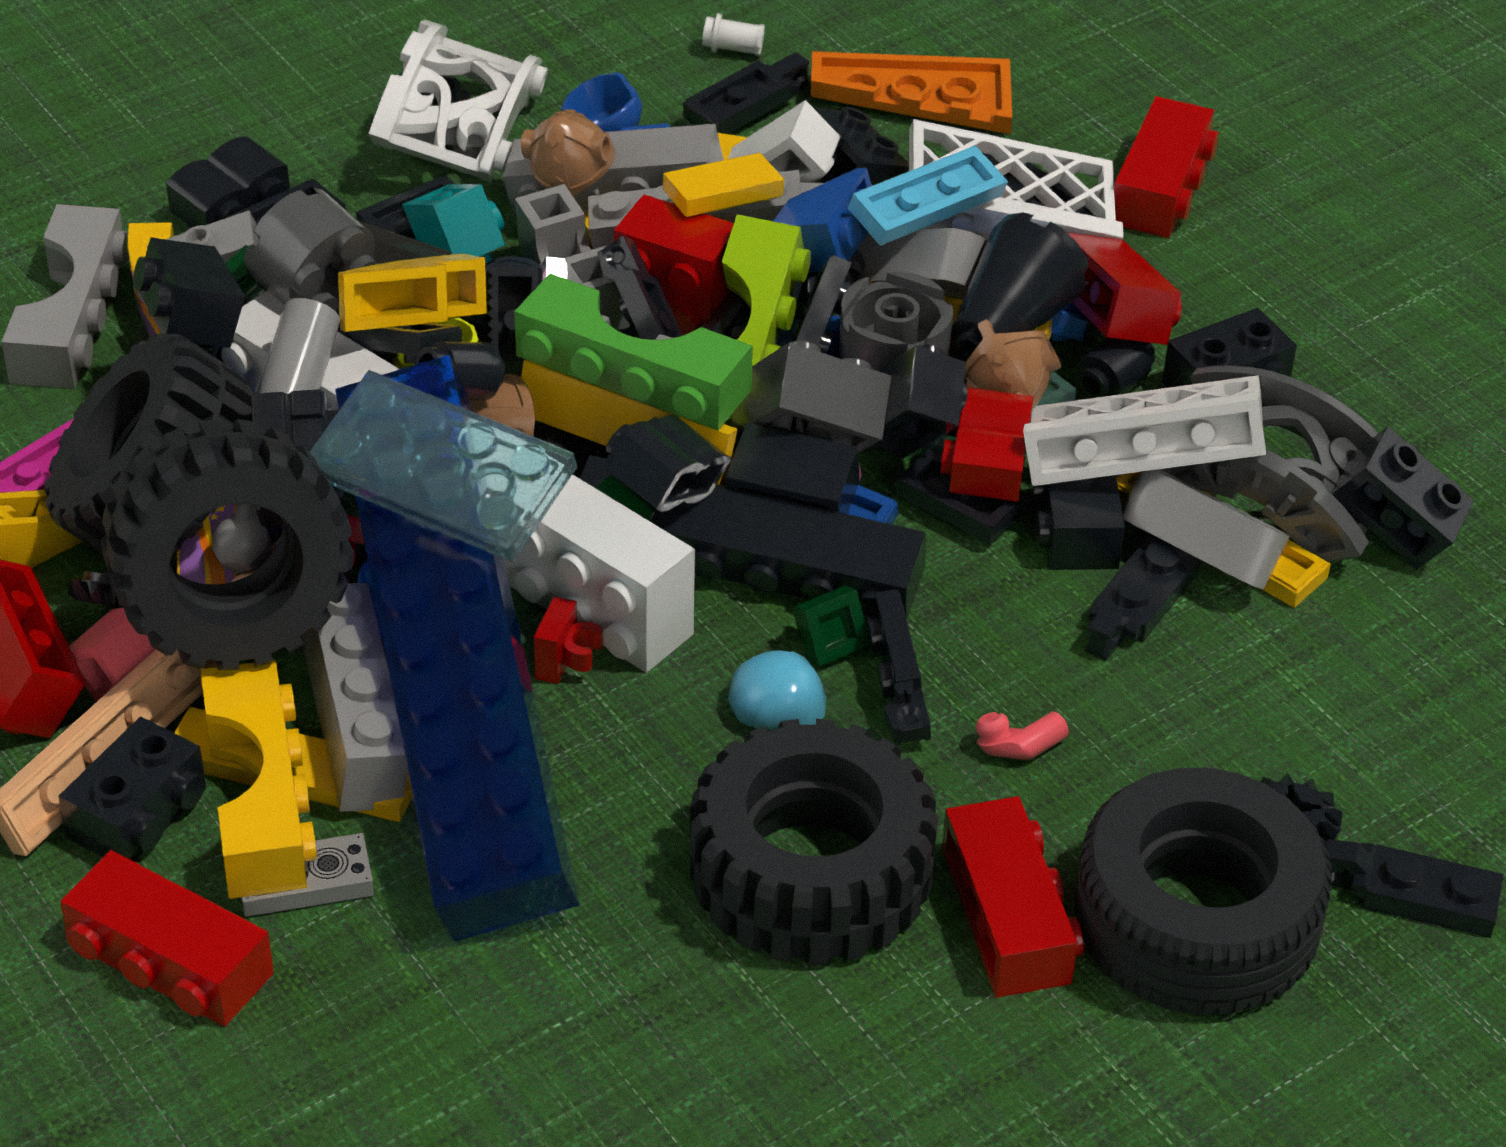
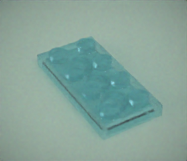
M371 370L367 371L310 450V453L315 457L319 467L325 472L332 486L511 562L515 561L578 467L574 454L570 451Z

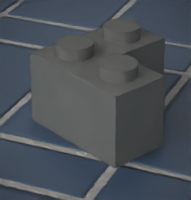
M789 342L752 366V390L733 412L731 427L737 428L735 440L740 441L745 425L749 423L763 427H780L791 433L820 439H836L844 444L857 446L858 453L883 439L891 375L871 369L872 366L861 359H839L821 353V349L817 345L809 342Z

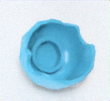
M768 651L761 653L741 664L733 674L728 701L731 710L741 724L754 727L755 729L765 726L770 731L778 729V724L781 721L799 719L800 725L816 724V719H823L825 716L826 695L821 679L806 658L795 652Z

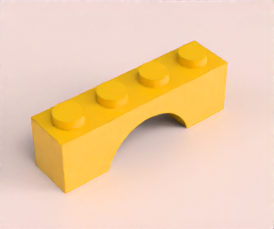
M276 660L256 667L254 663L239 664L237 670H218L217 667L200 669L211 757L239 763L252 770L258 776L254 784L245 793L217 807L228 897L233 899L307 888L305 862L317 860L312 821L300 823L298 815L310 812L305 774L294 776L292 774V767L303 766L298 728L286 730L285 722L296 721L292 684L279 685Z

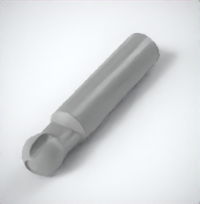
M294 298L284 304L257 393L284 392L288 394L291 391L321 388L340 325V316L335 310L321 302L306 298ZM238 504L235 515L220 522L213 534L212 543L215 555L221 565L232 572L245 573L253 571L263 565L271 553V537L266 527L261 526L256 513V505Z

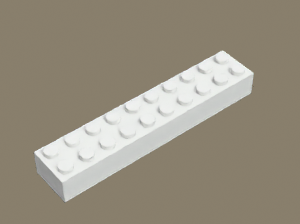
M269 291L262 293L242 307L231 348L222 347L221 350L224 364L249 381L254 394L258 391L284 304ZM337 332L320 390L325 392L329 409H339L341 417L342 445L331 446L332 466H342L344 481L349 483L358 493L368 495L390 509L400 520L412 523L432 536L441 546L451 548L476 564L485 574L493 575L517 590L522 597L531 603H537L543 608L548 609L554 596L577 601V623L592 622L601 626L603 646L615 657L627 660L646 673L694 634L695 549L453 401L437 400L430 394L423 393L418 388L415 378Z

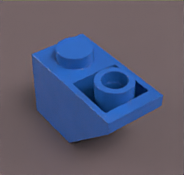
M857 168L790 198L773 220V222L801 227L804 249L811 252L808 272H819L829 257H833V255L849 261L868 234V231L848 210L853 193L872 186L867 168Z

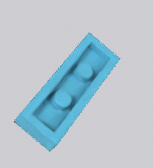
M975 145L853 193L848 210L881 246L1001 197L1008 181Z

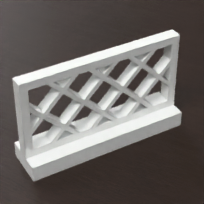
M913 119L909 130V171L976 145L982 153L992 155L999 162L995 167L1002 175L1010 172L1025 186L1017 192L1006 186L1001 197L923 229L957 228L973 232L987 241L992 229L1005 216L1025 212L1034 215L1030 222L1046 227L1051 221L1069 233L1123 239V222L1116 221L1113 161ZM924 141L941 144L950 153L938 158L924 145ZM1027 162L1039 164L1050 174L1039 179L1024 164ZM1082 173L1097 176L1098 185L1088 189L1073 174ZM1060 183L1075 198L1065 203L1050 187ZM1036 196L1046 206L1031 204L1025 201ZM1085 206L1095 216L1080 214L1075 211Z
M1259 375L1040 405L1033 408L1031 423L1024 424L1023 430L1032 486L1266 455Z

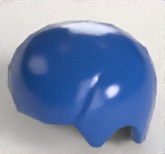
M621 73L603 74L581 83L568 94L561 105V111L566 109L575 110V112L581 113L595 122L604 132L618 131L622 127L638 126L643 108L636 89L629 84Z

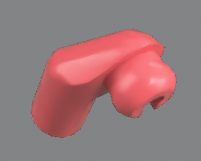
M1055 711L1046 714L1023 729L1009 728L1007 716L997 712L981 716L975 726L980 736L977 744L986 754L1026 761L1037 757L1069 736V728L1066 721Z

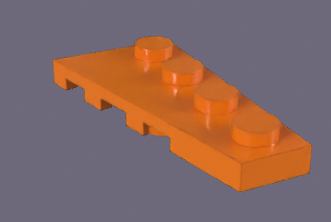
M812 51L810 97L1011 134L1010 59Z

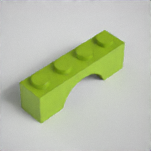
M737 214L722 265L727 288L740 296L751 309L749 322L737 340L753 346L752 366L781 348V346L777 345L782 329L790 330L795 316L796 298L792 297L797 281L804 282L806 280L811 252L804 249L801 227ZM733 414L724 424L731 426Z

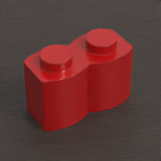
M967 387V401L960 413L959 426L947 434V436L957 438L956 441L945 439L940 473L951 475L949 492L1019 501L1026 456L1023 430L1024 424L1031 423L1034 396Z

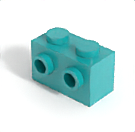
M449 184L402 204L423 258L464 253L484 257L486 264L492 260L490 251L505 245L500 231L504 230L503 218L496 204L491 200H487L482 184Z

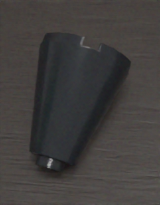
M1022 212L1008 214L992 229L952 326V337L958 351L968 359L983 340L978 323L987 319L992 324L995 334L1035 331L1078 299L1084 292L1088 281L1085 282L1084 275L1089 269L1087 258L1078 243L1060 226L1050 221L1046 227L1030 222L1034 216L1033 214Z

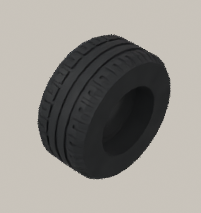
M1176 768L1150 774L1123 787L1104 802L1101 808L1096 811L1085 832L1074 902L1075 916L1081 928L1085 947L1088 953L1092 955L1094 961L1116 983L1138 998L1168 1010L1194 1015L1230 1014L1263 1005L1273 998L1284 994L1285 991L1290 990L1295 985V982L1304 976L1305 971L1309 969L1317 953L1329 904L1333 877L1331 875L1332 867L1329 862V853L1325 848L1326 845L1311 821L1287 797L1265 783L1239 773L1213 768ZM1176 873L1205 874L1232 884L1249 897L1250 901L1230 907L1198 906L1173 897L1161 889L1153 880Z

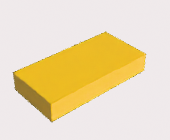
M759 152L663 173V190L686 217L783 196L785 179Z

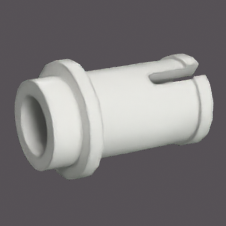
M717 13L716 18L706 17L702 46L711 47L712 53H716L718 48L754 54L760 57L765 25L722 19V14Z

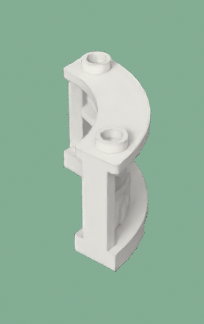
M423 20L419 24L418 32H412L401 52L400 61H403V75L395 76L391 74L369 131L371 141L374 145L392 151L394 149L491 182L495 170L500 172L505 170L512 147V142L506 141L521 109L528 106L531 95L540 97L546 81L548 68L541 66L542 59L533 55L527 56L524 62L521 63L446 38L448 31L446 26ZM440 75H459L489 85L492 91L468 100L451 103L450 87ZM421 92H428V93H431V95H429V96H424V95H421L420 93H421ZM434 96L438 101L437 106H432ZM498 110H500L499 115H498L497 120H496V118L492 115V113L497 112ZM457 126L456 141L463 151L466 150L468 136L475 134L482 137L484 146L477 158L474 159L447 150L445 147L446 129ZM435 132L434 145L402 134Z

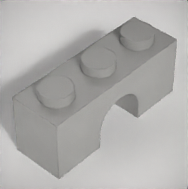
M558 185L515 198L519 249L524 257L540 265L546 257L565 258L568 280L600 291V314L609 317L610 326L615 330L630 327L619 307L618 301L622 296L615 281L605 278L601 269L597 252L607 246L590 249L586 234L585 214L566 185Z

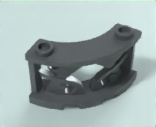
M1243 366L1197 368L1191 375L1193 384L1259 375L1263 427L1279 426L1301 436L1309 445L1315 461L1297 457L1284 459L1266 450V455L1160 470L1205 492L1219 494L1231 499L1238 492L1265 506L1261 512L1264 516L1283 529L1296 544L1327 562L1361 556L1369 543L1365 537L1368 528L1346 510L1331 493L1352 454L1375 437L1378 432L1356 412L1336 398L1293 377L1273 371Z

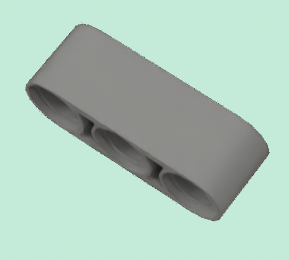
M937 228L920 229L880 246L868 233L857 248V250H860L865 262L864 273L859 279L870 276L869 282L875 283L886 281L887 273L889 272L911 273L925 277L938 284L945 291L944 297L964 298L987 241L983 237L967 230Z
M1160 469L1140 472L1122 509L1123 519L1260 589L1265 588L1290 538L1288 534Z

